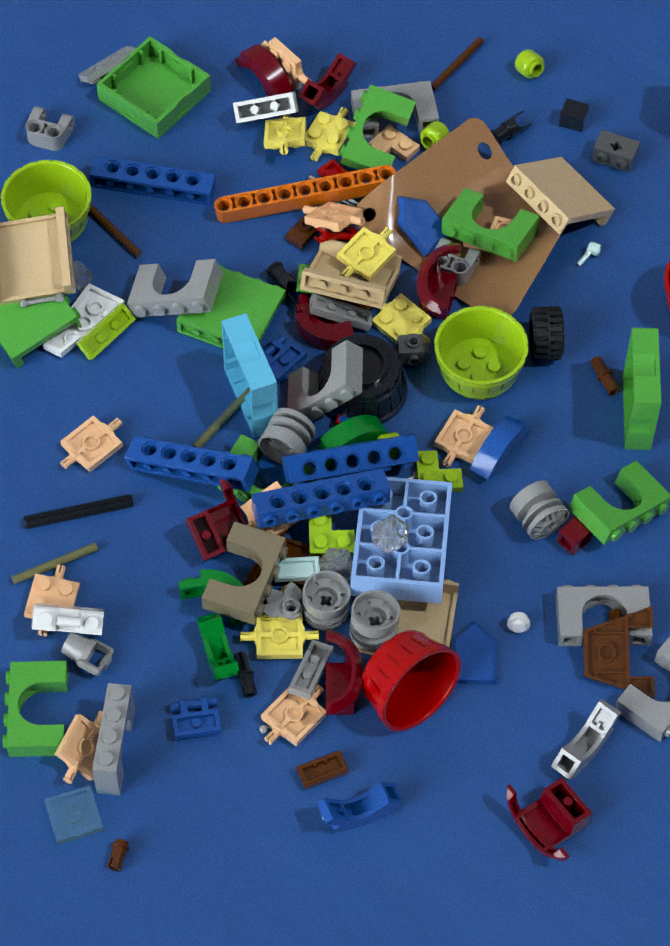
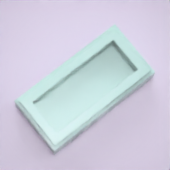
M319 556L295 557L281 560L279 564L281 566L280 573L275 582L306 581L312 574L320 571Z

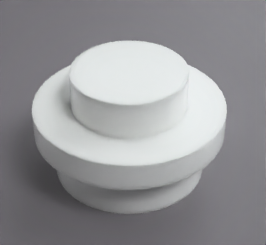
M515 612L510 615L507 626L513 632L522 633L530 628V620L525 613Z

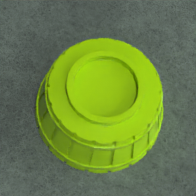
M40 160L22 166V168L20 167L5 181L4 188L1 191V205L8 221L56 214L55 208L64 207L69 218L71 243L85 229L91 206L92 192L86 176L75 166L58 160Z
M473 306L460 309L458 312L450 314L440 324L438 332H436L434 341L435 354L443 379L456 393L471 399H490L508 390L524 366L528 354V338L526 333H524L525 330L522 325L510 314L493 307Z

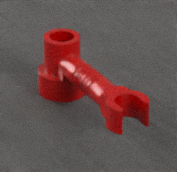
M317 227L316 229L322 234L319 237L314 236V238L319 243L329 240L350 241L359 231L351 227L346 232H332L323 227Z

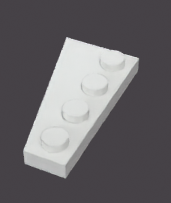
M88 284L71 306V308L75 306L80 313L81 318H79L82 327L79 328L76 323L72 324L43 343V348L62 358L77 346L76 343L119 303L125 304V300L92 284Z

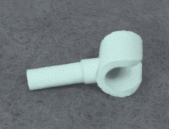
M590 242L587 251L576 264L580 267L591 254L597 257L601 251V245Z

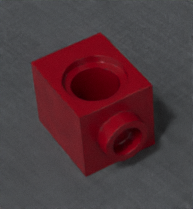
M575 516L559 530L557 542L574 556L592 540L593 533Z

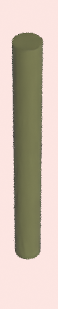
M249 387L192 444L193 447L202 448L237 412L245 401V396L250 392Z
M94 542L11 576L14 585L35 577V573L42 574L57 568V565L62 566L96 552L98 547Z

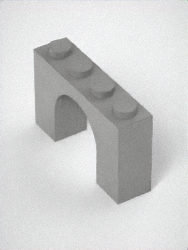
M430 81L379 86V88L416 101L412 113L415 116L418 133H421L431 122L439 121ZM368 88L351 90L353 116L357 108L361 109L363 102L360 101L363 90L368 91ZM378 118L372 119L364 125L363 135L365 140L373 139L379 134Z
M216 259L196 260L189 282L181 290L163 295L161 293L167 277L160 265H139L127 305L135 318L212 312L223 271Z
M348 340L332 348L331 373L326 385L320 392L318 384L319 374L303 366L289 374L287 408L296 410L305 415L309 420L314 421L361 394L363 348Z
M572 585L557 587L555 601L558 646L582 645V615L591 607L603 605L620 609L622 616L650 607L649 587L641 585L623 587L618 585H609L607 587H596L595 585L574 587ZM652 628L629 629V646H650L653 636Z
M670 636L657 651L654 661L669 672ZM630 684L617 699L615 709L621 712L620 715L658 742H661L665 736L669 738L670 701H656Z
M108 683L92 768L97 793L119 796L121 794L124 777L122 765L125 730L132 731L135 714L132 685Z

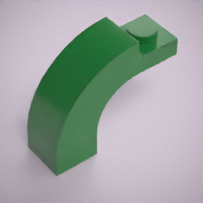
M356 416L341 422L326 432L320 438L322 443L315 450L377 440L380 434H386L388 431L376 416ZM331 458L325 463L327 470L334 464Z
M212 569L200 570V578H186L183 581H178L181 600L202 597L209 579L232 586H244L234 576ZM230 617L231 625L245 623Z
M212 613L197 617L196 621L201 641L215 681L237 675L239 671L238 663L231 653L220 614Z

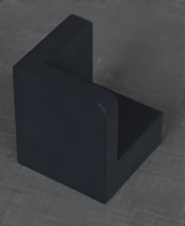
M566 98L560 113L559 126L582 132L589 105Z

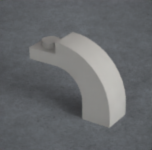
M603 699L600 700L576 737L561 748L551 767L569 780L577 776L604 745L614 730L613 726L621 712Z

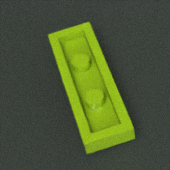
M119 303L76 344L88 360H93L136 319L124 303Z

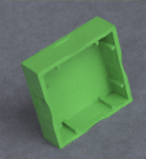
M151 36L133 50L124 62L114 67L96 84L100 101L157 139L163 136L211 91V80L208 73L191 62L178 57L171 49Z
M632 328L622 376L625 449L651 450L661 407L658 328Z

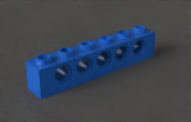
M95 155L89 173L90 185L93 188L211 206L216 189L215 174L154 165L146 162H135L127 159H115L107 156Z
M414 434L281 456L285 482L292 483L293 486L305 484L308 480H314L315 482L325 480L331 476L340 477L349 475V473H360L376 468H383L384 471L392 470L391 466L399 465V468L413 466L412 462L419 461ZM393 447H395L397 450V456L394 459H391L389 456V452ZM371 451H374L376 454V459L373 463H370L368 460V455ZM353 455L355 463L349 467L347 465V458ZM331 458L334 462V466L331 470L328 471L325 467V463L328 459ZM307 462L312 464V471L309 474L304 472V465Z
M134 436L124 457L131 470L220 486L219 480L224 479L231 483L233 489L250 492L259 471L254 458L246 454L237 455L228 451L220 452L207 447H193L186 443L176 444L168 440H154L147 436Z
M383 468L252 494V511L258 529L390 503V485Z

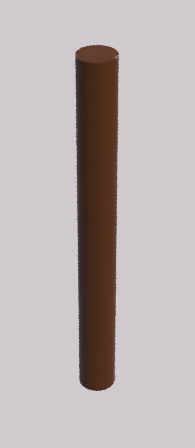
M478 37L431 83L433 91H436L484 43L481 37Z
M91 204L89 213L136 258L140 257L142 251Z

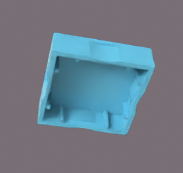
M245 313L221 321L224 370L237 398L248 387L250 388V392L245 396V401L241 404V409L255 438L263 434L272 416L278 409L277 381Z

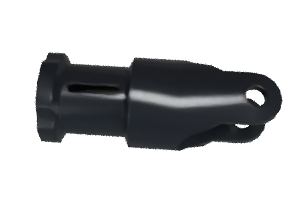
M524 111L515 114L501 123V126L496 130H490L500 146L504 140L515 137L532 124L531 122L524 127H520L516 123L515 118Z
M276 261L269 266L266 274L275 280L277 286L286 290V298L295 305V301L289 294V291L296 290L297 280L292 274L285 271L281 262Z

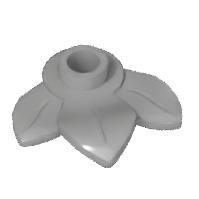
M293 582L288 583L284 592L272 589L269 599L266 598L268 604L265 605L264 613L272 618L298 619L302 614V605L300 603L302 598L301 590Z

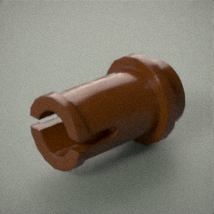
M115 839V842L111 843L112 852L106 866L108 869L122 871L126 852L130 850V847H128L129 842L123 839Z

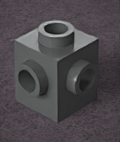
M423 334L397 336V353L401 364L412 366L424 364L425 355H429L428 342H424Z

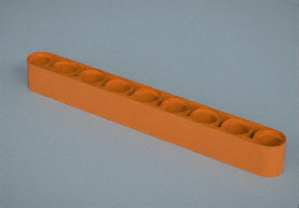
M382 165L223 196L214 203L215 213L219 222L230 223L302 209L305 205L318 206L327 202L364 197L386 180L384 178H389L396 171L390 165Z

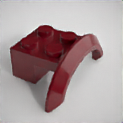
M460 243L446 244L436 248L426 257L418 272L417 292L420 298L419 306L430 317L446 320L449 316L458 287V276L454 273L440 271V258L448 254H460L462 247Z
M220 479L219 482L225 502L184 520L202 561L227 551L226 540L234 522L246 525L235 499L232 485L224 479Z
M326 630V641L337 644L346 652L345 663H326V715H354V706H359V692L362 687V675L364 672L362 658L358 648L349 638L339 632Z
M562 777L543 789L541 798L522 811L517 801V792L510 784L507 786V805L513 819L526 838L543 855L558 861L568 860L570 856L563 847L559 850L554 848L588 825L592 816L589 808Z

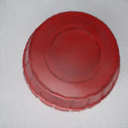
M416 630L403 631L382 644L368 661L362 675L364 695L371 702L378 717L389 730L397 732L409 730L431 717L451 695L460 676L461 659L448 646L431 639L422 632Z

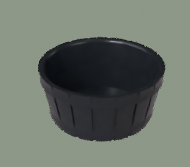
M353 334L338 340L328 349L318 370L319 392L326 385L331 373L332 348L348 340L363 348L362 393L326 413V415L334 419V421H336L338 414L349 418L360 415H373L378 417L382 424L386 423L402 409L408 393L406 374L398 353L388 342L369 334Z

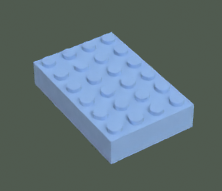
M386 477L390 485V503L359 509L351 572V596H359L361 593L370 590H381L391 594L396 600L442 604L452 482Z

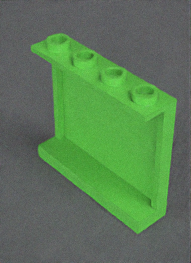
M219 265L223 275L212 312L179 315L176 319L177 332L224 349L221 321L246 313L260 343L280 304L286 303V290L280 286L265 283L258 278H251L243 275L241 272H234Z
M64 295L62 302L55 300L31 304L25 308L20 306V302L0 305V345L17 369L25 364L22 360L23 356L72 324L76 323L79 328L82 327L79 321L81 315L75 306L71 308L68 305L71 302L67 295Z

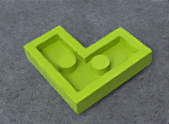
M437 450L418 451L419 461H416L417 479L452 482V492H463L461 468L439 469Z
M331 514L309 519L310 555L354 554V530H332Z

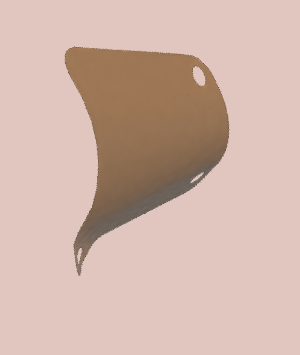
M474 117L466 120L366 195L357 204V208H362L363 212L367 208H372L375 210L376 216L372 221L365 222L362 226H356L359 230L365 227L376 234H380L385 227H389L393 233L386 239L387 243L396 249V255L402 256V260L419 271L423 261L429 254L423 257L398 227V196L427 200L437 214L443 218L465 188L484 195L483 210L475 222L487 229L491 228L495 216L513 220L520 209L539 214L506 182L514 166L501 149L487 125L482 120ZM482 142L488 144L492 150V156L488 160L482 158L478 152V145ZM540 216L539 231L517 262L491 252L478 250L481 251L480 261L468 282L463 286L457 287L455 297L472 307H493L512 315L520 305L560 235ZM448 236L446 239L452 241V243L462 244L460 254L453 253L452 255L464 259L470 248L464 247L463 241Z

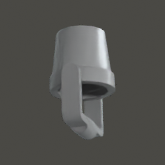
M73 632L69 634L61 649V653L76 662L78 667L96 676L108 668L112 662L114 652L113 648L96 639H89ZM95 649L107 654L99 663V667L89 663Z

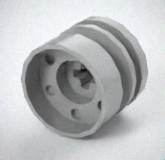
M279 408L275 411L268 423V427H266L261 435L258 445L262 453L269 459L283 465L281 456L305 452L306 447H308L316 433V429L312 421L302 413L290 408Z
M543 480L534 482L522 489L512 499L509 507L517 520L522 522V527L527 531L532 540L542 539L551 535L569 517L568 509L559 498H556L557 494L549 483Z
M319 571L312 574L305 581L302 592V616L307 624L317 630L332 631L339 628L346 621L351 598L350 585L347 580L339 573L333 571Z
M381 590L366 591L355 598L351 609L350 637L358 648L367 652H376L382 644L398 634L400 606L397 600L391 594Z

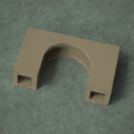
M234 522L226 540L227 551L254 560L261 567L262 572L257 580L246 586H232L209 579L202 596L203 609L254 625L257 617H262L265 608L264 600L265 598L269 599L273 589L271 583L273 579L278 578L281 569L279 564L281 560L286 559L289 548L286 547L285 537Z

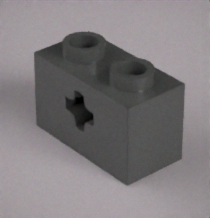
M601 130L593 148L592 160L619 170L631 172L638 156L640 142Z

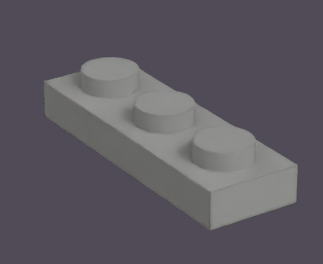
M125 46L78 74L81 82L94 84L100 81L101 76L108 74L114 67L124 62L131 52L135 50V47Z
M315 293L311 295L310 314L338 323L350 321L352 327L369 331L372 327V311Z
M315 640L311 641L289 685V694L308 700L311 699L326 668V663L331 658L334 646Z

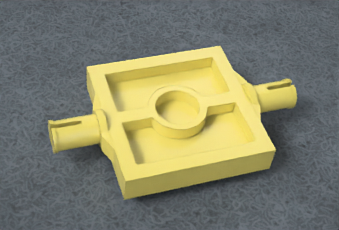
M341 107L337 115H331L322 111L318 113L306 132L305 146L314 149L310 156L311 160L317 162L322 153L339 156L342 145H346L349 141V138L346 137L349 127H354L355 122L344 119L348 113L347 108Z
M290 113L282 115V118L265 120L264 148L274 150L280 148V154L284 155L285 151L286 155L288 147L299 148L305 146L306 117L294 118L290 117Z
M363 227L337 253V259L347 266L340 273V276L349 278L353 273H357L370 281L396 254V249L386 241L393 233L389 227H385L380 234H376Z
M402 293L392 302L385 303L383 308L380 309L381 311L372 319V325L395 344H397L398 335L423 334L424 329L432 322V318ZM423 334L424 342L429 344L431 339Z
M262 614L261 618L257 617L254 632H240V641H254L257 648V659H303L305 640H319V630L305 631L302 624V614L295 620H287L283 617L272 618Z

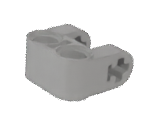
M35 106L25 126L28 142L33 146L52 151L62 149L73 130L75 117L62 114L58 124L45 121L47 114L45 108Z
M441 238L436 248L451 244L452 241ZM470 248L464 259L448 254L440 258V271L457 274L458 286H463L474 273L480 261L481 251Z

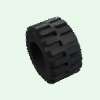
M559 306L532 307L529 317V341L534 361L561 360L563 356L564 320Z

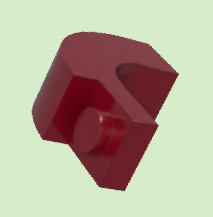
M255 44L242 51L240 56L235 58L237 66L249 68L256 74L267 96L288 93L293 90L279 62L263 46Z
M338 53L326 74L315 83L308 79L298 97L317 109L328 107L346 89L349 84L347 80L357 63Z
M307 293L299 295V304L295 305L297 312L295 314V326L300 336L308 344L327 352L338 340L354 334L350 321L329 324L317 319L315 315L310 314V302Z

